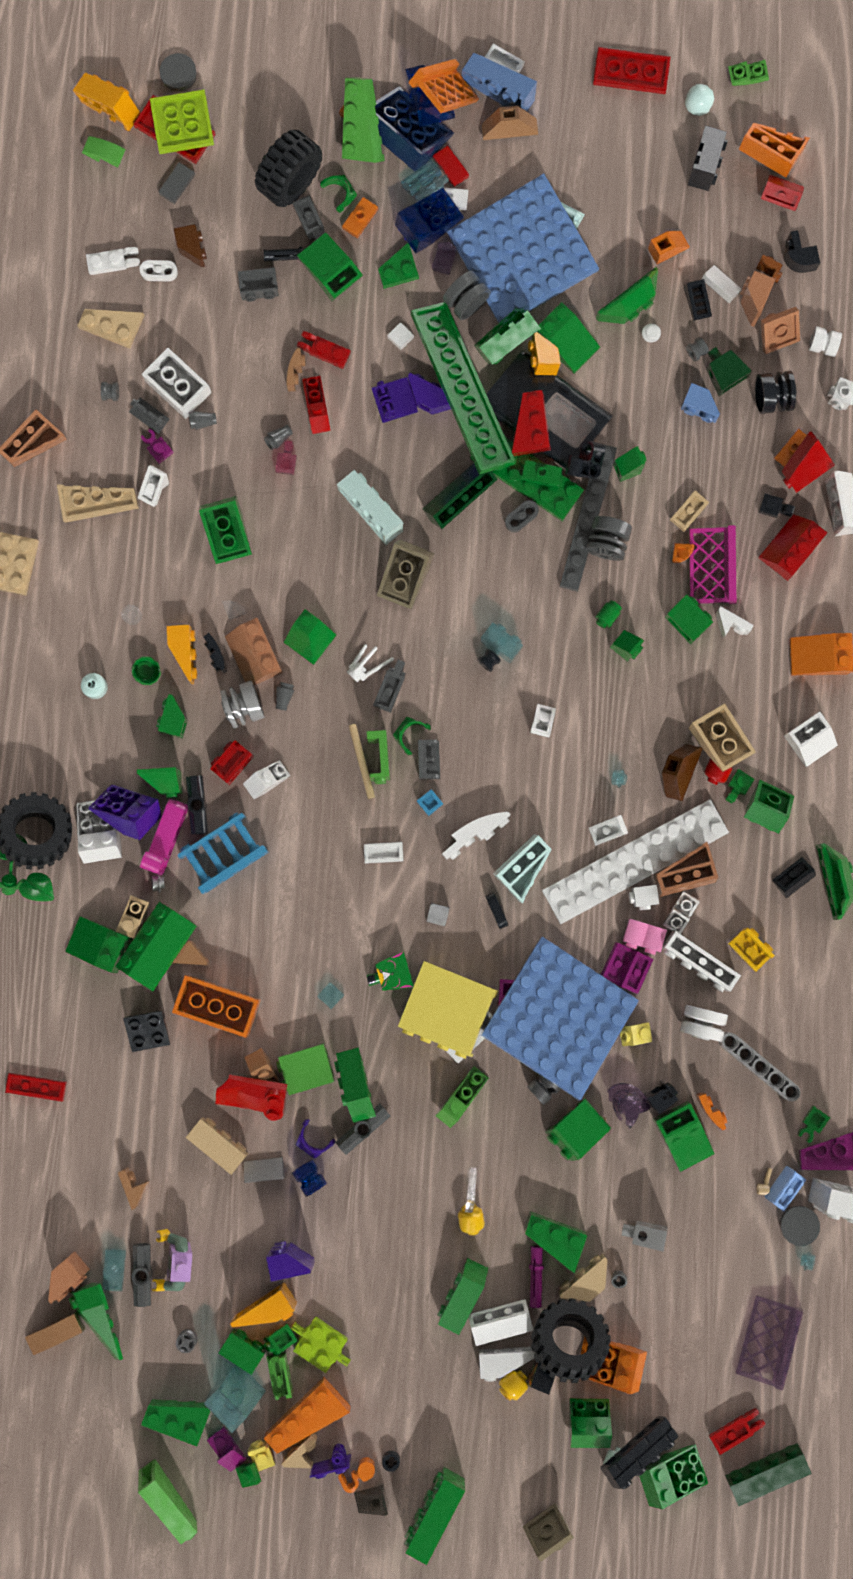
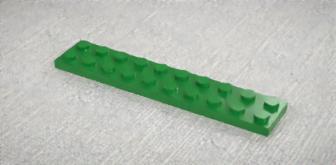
M445 302L411 310L410 315L478 473L483 474L514 465V456L448 306Z

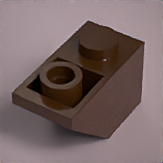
M195 224L173 228L179 253L200 267H205L204 260L207 259L205 248H201L200 242H203L201 230L197 231Z

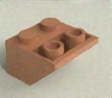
M73 1252L51 1271L48 1298L50 1304L55 1300L60 1302L72 1291L71 1286L75 1289L87 1278L86 1273L90 1269L76 1252Z

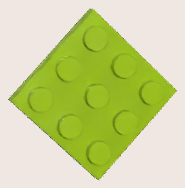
M205 89L150 98L159 154L214 145Z

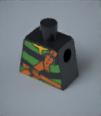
M535 1360L527 1379V1384L531 1388L549 1395L554 1379L549 1376L550 1372L548 1370L544 1372L540 1368L541 1362H536Z

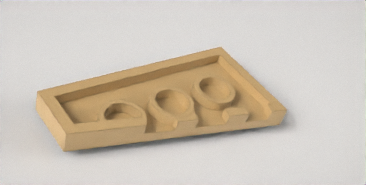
M57 485L62 517L65 523L139 509L134 488Z

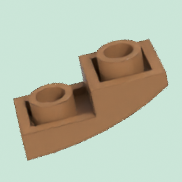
M300 348L295 350L288 367V392L296 391L295 385H299L298 373H302V366H306L305 355H302Z

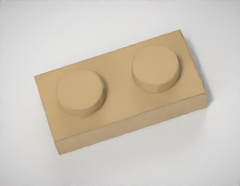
M694 491L670 521L685 532L710 502L697 491Z

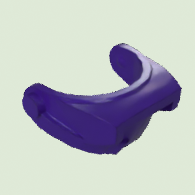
M305 1119L302 1123L304 1126L297 1138L296 1146L316 1159L331 1146L333 1147L336 1139L333 1138L323 1148L310 1146L304 1137L305 1127L310 1120Z

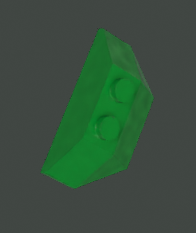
M653 268L597 312V321L625 324L628 321H634L643 309L645 311L654 304L658 268Z
M825 843L818 844L816 848L833 920H840L853 902V880L851 876L853 867L844 855Z

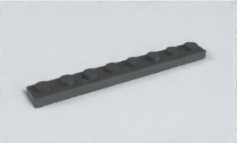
M603 444L606 451L601 474L597 479L589 478L560 583L561 588L576 592L579 590L588 557V552L586 551V545L589 543L588 538L594 535L591 532L594 518L599 516L617 451L616 447Z

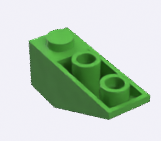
M473 1066L435 1116L451 1128L464 1114L489 1077Z

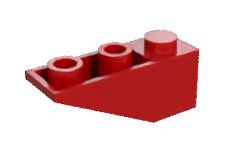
M321 375L302 379L312 434L331 431Z

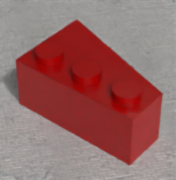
M543 391L523 393L512 454L513 456L550 451Z

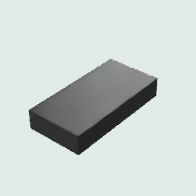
M179 162L159 190V195L175 204L195 176V172Z

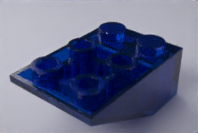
M442 187L398 212L395 226L416 254L432 245L460 222L464 216Z

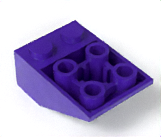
M112 784L88 807L90 811L123 835L140 840L162 817L158 799Z

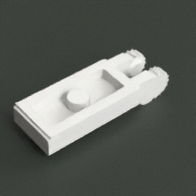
M127 247L125 249L86 254L89 274L95 275L138 266L140 264L139 258L125 260V257L138 254V248Z

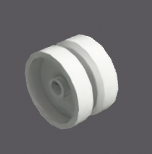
M686 1005L684 1015L695 1019V1022L683 1021L680 1032L708 1041L711 1039L722 1042L724 1032L721 1029L713 1028V1024L726 1025L728 1015Z

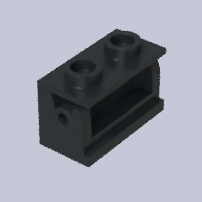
M660 1081L661 1087H655L649 1093L645 1092L643 1094L652 1108L659 1114L679 1100L676 1097L678 1092L668 1082Z

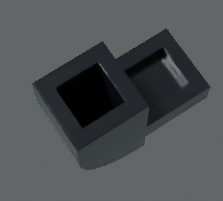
M798 230L790 232L785 241L787 250L783 258L785 264L791 270L798 273L816 271L821 263L817 245L802 248Z

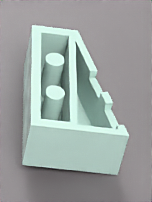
M534 834L493 874L519 902L523 903L552 849L539 835Z

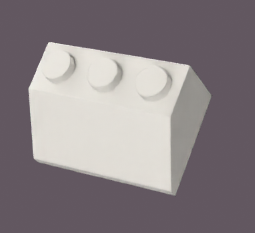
M834 471L825 481L835 536L853 534L852 473Z

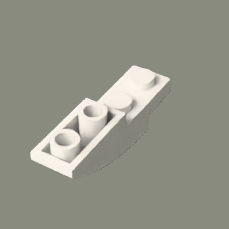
M501 812L487 815L463 826L452 834V838L456 842L443 852L442 855L446 860L449 858L454 860L461 854L459 850L464 845L469 847L476 841L474 839L475 836L480 841L483 839L489 840L495 834L494 829L498 826L502 828L510 821L508 819L510 813Z

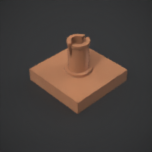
M796 306L777 314L771 313L761 320L762 348L765 354L800 341L799 310Z

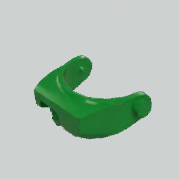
M345 175L327 177L320 182L321 188L336 184L346 191L345 200L336 208V211L341 213L356 198L357 193Z
M406 716L392 736L402 747L404 753L409 756L413 753L404 746L402 741L405 730L410 726L420 725L430 731L431 726L428 723L424 724Z

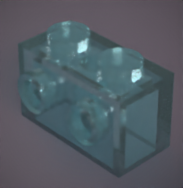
M493 622L482 635L480 641L510 664L523 647L521 639L515 635L510 636L506 633L504 626L499 623L496 625Z

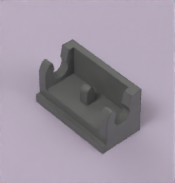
M418 740L419 780L440 779L439 741Z

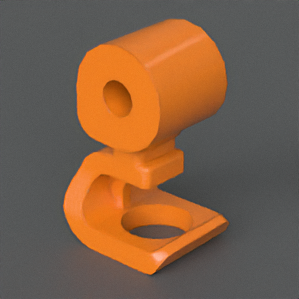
M369 1457L362 1458L358 1463L357 1471H351V1483H348L344 1473L338 1474V1479L343 1489L347 1493H353L359 1486V1479L364 1482L371 1479L375 1474V1462Z

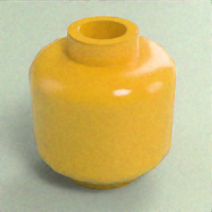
M466 1204L458 1212L459 1227L462 1232L468 1233V1235H476L484 1228L483 1211L477 1205Z
M513 1370L499 1381V1391L509 1401L511 1399L517 1401L528 1389L526 1382L528 1378L522 1371L516 1372Z

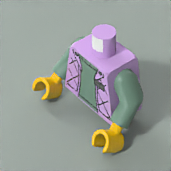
M168 1229L157 1230L156 1232L160 1234V1238H156V1241H168L167 1281L164 1279H153L152 1282H156L157 1286L152 1291H181L185 1283L190 1282L192 1250L190 1243L182 1236L170 1234Z

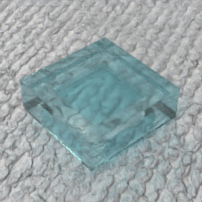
M330 982L317 997L332 1009L344 994Z

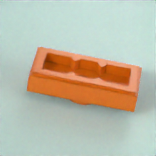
M363 197L342 225V229L358 239L379 210L378 206Z
M798 429L774 459L785 467L806 437V434Z

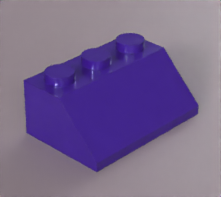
M286 1241L274 1243L275 1246L271 1247L266 1257L271 1282L310 1274L315 1263L314 1257L292 1242L286 1243Z

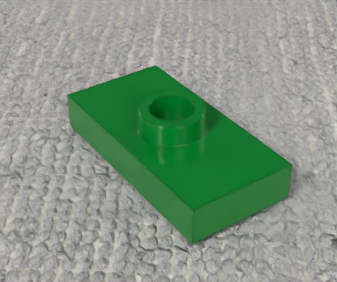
M525 460L521 480L558 488L562 468Z

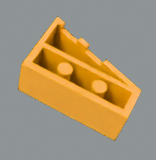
M84 73L73 89L83 104L100 114L103 111L110 115L109 119L115 123L118 120L127 131L132 129L134 122L140 115V111L130 98L128 90L122 86L117 87L108 80H101L95 74Z

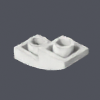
M682 891L663 926L681 934L700 900Z

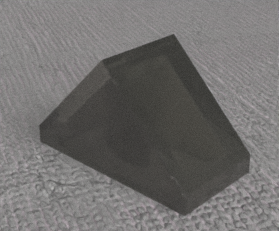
M384 1485L354 1493L359 1513L388 1515L389 1503Z

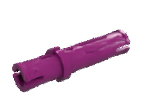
M539 1245L530 1246L529 1307L541 1308L542 1270H544V1264H542L543 1248Z

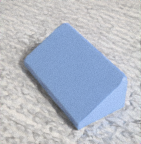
M786 1166L771 1186L769 1193L765 1195V1198L785 1212L806 1182V1179L789 1166Z

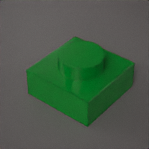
M255 1462L242 1464L236 1468L242 1488L258 1485L261 1482Z

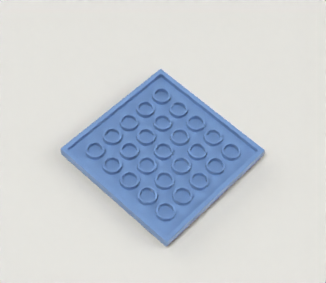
M545 174L540 175L447 231L468 271H474L480 279L479 284L484 283L490 289L491 294L486 302L498 323L515 308L530 312L599 271L598 265Z
M540 937L481 1036L568 1094L581 1100L639 1000L544 937Z

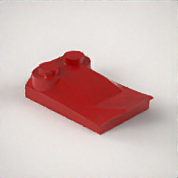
M229 1074L226 1082L216 1088L215 1104L264 1112L265 1117L269 1120H280L285 1113L288 1084Z

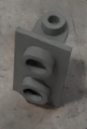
M141 397L138 400L133 399L131 402L133 407L129 413L158 434L170 420Z

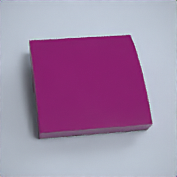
M615 942L601 976L624 989L638 994L654 959Z

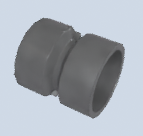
M540 1074L538 1080L534 1079L527 1086L543 1105L552 1098V1093L557 1094L561 1090V1088Z

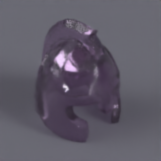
M617 1083L607 1091L609 1093V1101L612 1102L617 1118L620 1121L623 1120L621 1116L623 1113L626 1117L625 1124L629 1128H632L636 1123L640 1113H644L651 1108L643 1092L631 1084Z

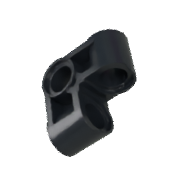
M589 440L584 441L580 448L579 457L569 455L565 474L597 479L601 474L606 451L605 446Z

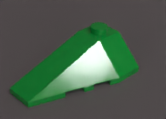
M92 1282L70 1292L71 1298H69L72 1309H76L116 1360H122L123 1356L118 1338L114 1332H111L114 1326L113 1321L105 1311L109 1307L101 1284Z

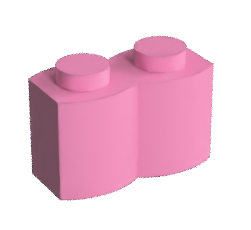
M628 919L622 941L626 942V947L637 949V946L645 948L644 952L655 955L656 952L660 953L667 930Z

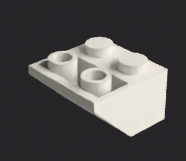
M821 712L813 715L784 735L805 767L838 746L832 728Z

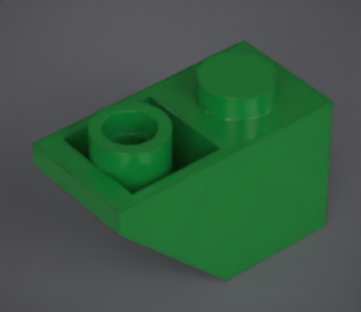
M639 446L634 447L615 459L613 467L620 482L641 474L647 460L645 453L640 451Z
M624 630L610 648L628 662L630 658L634 660L643 649L641 645L644 640Z
M168 694V697L163 700L162 709L164 711L162 717L159 716L156 727H158L160 733L183 739L188 720L175 697Z

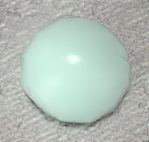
M703 84L692 86L685 99L687 110L693 115L701 116L707 114L714 102L713 90Z

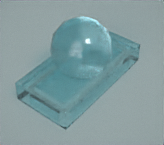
M106 1249L103 1268V1290L123 1291L126 1250Z

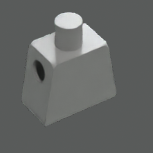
M636 1221L635 1226L623 1225L622 1236L633 1238L632 1244L664 1252L668 1226ZM644 1231L647 1233V1236L642 1237L639 1232Z

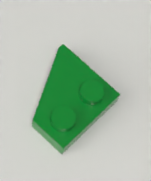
M409 243L404 245L378 269L383 289L419 279Z

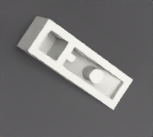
M531 1347L479 1350L480 1379H484L487 1382L496 1381V1378H501L534 1359L535 1352L532 1351Z

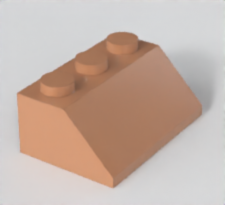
M258 618L239 625L225 636L245 682L252 680L253 685H256L283 673Z

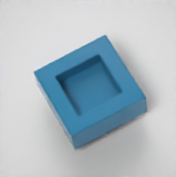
M432 789L417 800V803L428 816L443 805Z

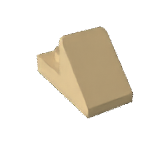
M313 1433L301 1440L283 1458L281 1465L288 1468H312L313 1461L305 1452L310 1453L315 1448L317 1435Z

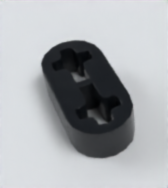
M495 893L486 895L485 898L499 929L509 926Z

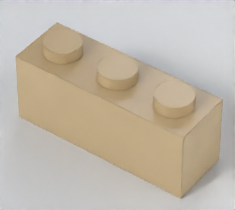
M202 1117L186 1138L232 1175L248 1155L246 1147L239 1142H233L230 1139L231 1135L225 1130L220 1131L215 1127L216 1123L212 1119Z

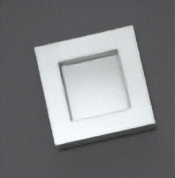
M401 322L387 335L388 339L400 350L414 338V335Z

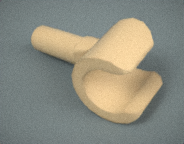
M767 1168L764 1184H757L758 1195H767L770 1191L769 1180L772 1173L770 1168Z

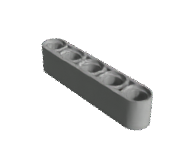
M724 1032L723 1040L719 1042V1045L782 1098L788 1101H796L800 1097V1088L737 1035ZM727 1036H731L733 1043L727 1047L724 1040ZM746 1048L748 1056L745 1059H741L740 1051ZM758 1061H761L763 1063V1069L757 1072L755 1070V1064ZM773 1074H777L779 1078L776 1084H772L770 1081ZM791 1086L794 1093L792 1096L787 1097L786 1089Z

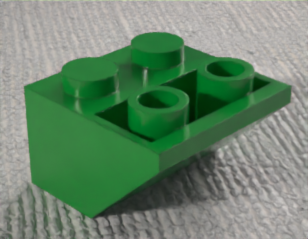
M685 595L667 613L665 618L691 645L712 625L713 621L707 611H702L698 607L699 603L695 598Z
M570 1398L569 1431L571 1448H611L612 1426L609 1399Z

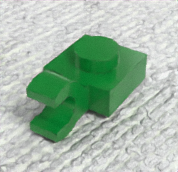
M737 769L727 785L732 790L725 800L731 804L734 803L739 793L743 796L747 793L755 779L742 770Z

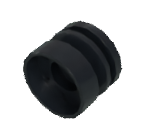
M792 371L777 372L775 380L772 373L757 374L755 380V399L760 414L774 413L776 405L779 412H784L785 409L787 411L795 409L797 391Z

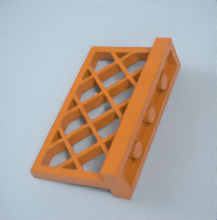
M456 59L419 68L408 82L412 88L420 87L440 113L467 106L479 100L478 96L456 70L460 65Z

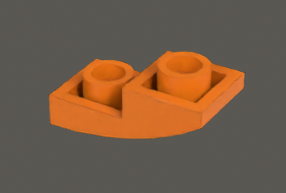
M703 1092L696 1094L697 1100L707 1117L717 1127L725 1130L727 1119L724 1112H720L717 1108L711 1110L713 1102L710 1096Z

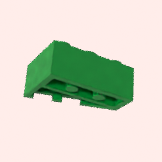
M359 1047L336 1053L335 1069L341 1076L337 1078L340 1090L343 1089L344 1094H341L343 1106L347 1105L353 1123L376 1117Z
M530 1211L524 1227V1233L575 1274L588 1236L587 1233Z

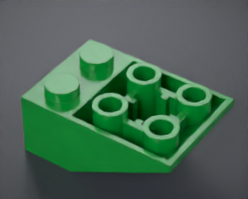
M326 232L297 255L332 302L363 276L354 262Z
M686 1101L653 1118L680 1172L715 1154L690 1102Z
M696 1444L660 1455V1459L655 1463H649L645 1467L646 1471L639 1476L648 1505L662 1510L708 1484Z

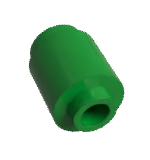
M613 600L606 602L595 616L596 624L603 629L605 627L610 628L621 615L622 607Z

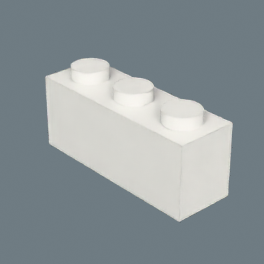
M526 1299L469 1315L476 1346L533 1331Z

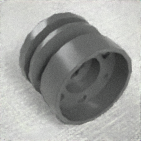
M595 517L591 527V532L595 535L589 536L586 551L602 559L623 560L625 558L624 551L627 550V545L623 542L629 541L632 526L625 521L613 517Z

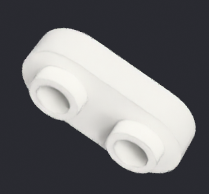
M146 260L140 265L141 276L147 281L169 282L173 281L178 275L177 267L172 261ZM149 270H153L152 274H147ZM167 271H172L171 274H166Z

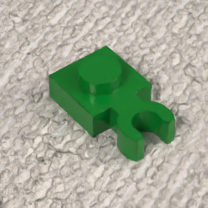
M812 1105L802 1120L806 1126L801 1128L797 1135L802 1137L803 1133L807 1132L808 1138L806 1142H812L814 1131L820 1134L831 1117Z

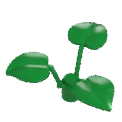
M16 833L20 841L28 844L23 836ZM0 851V858L7 860L6 854H2ZM13 860L9 862V873L4 875L0 882L3 894L13 895L19 889L20 894L29 900L41 902L54 900L52 882L47 875L31 873L27 879H21L17 883V878L12 875Z

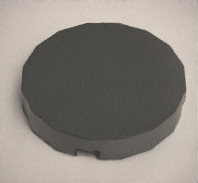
M180 53L171 54L161 63L160 77L164 85L170 90L183 91L190 88L195 82L196 66L187 55Z
M793 1206L788 1208L781 1217V1232L789 1243L796 1246H806L817 1239L820 1232V1222L818 1216L811 1209L805 1206Z

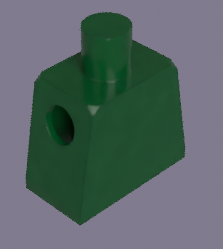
M715 347L707 353L712 362L706 370L718 396H721L747 379L752 372L732 350L722 355L718 348Z

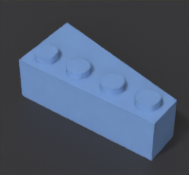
M473 53L462 69L461 76L467 84L504 107L519 106L528 111L535 101L537 81L481 55Z

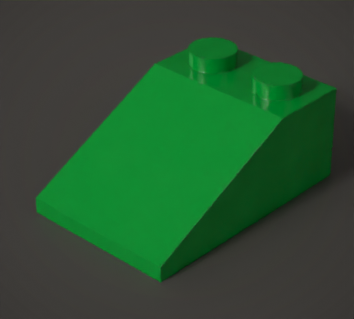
M562 302L539 324L541 329L537 332L558 347L560 361L574 374L600 349L599 344L577 316Z
M236 496L199 507V513L215 564L252 555Z
M80 916L65 952L110 973H118L119 969L115 966L129 947L132 938Z

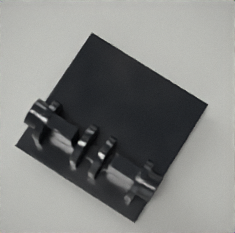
M157 1010L123 1018L132 1052L170 1045L164 1022V1011Z

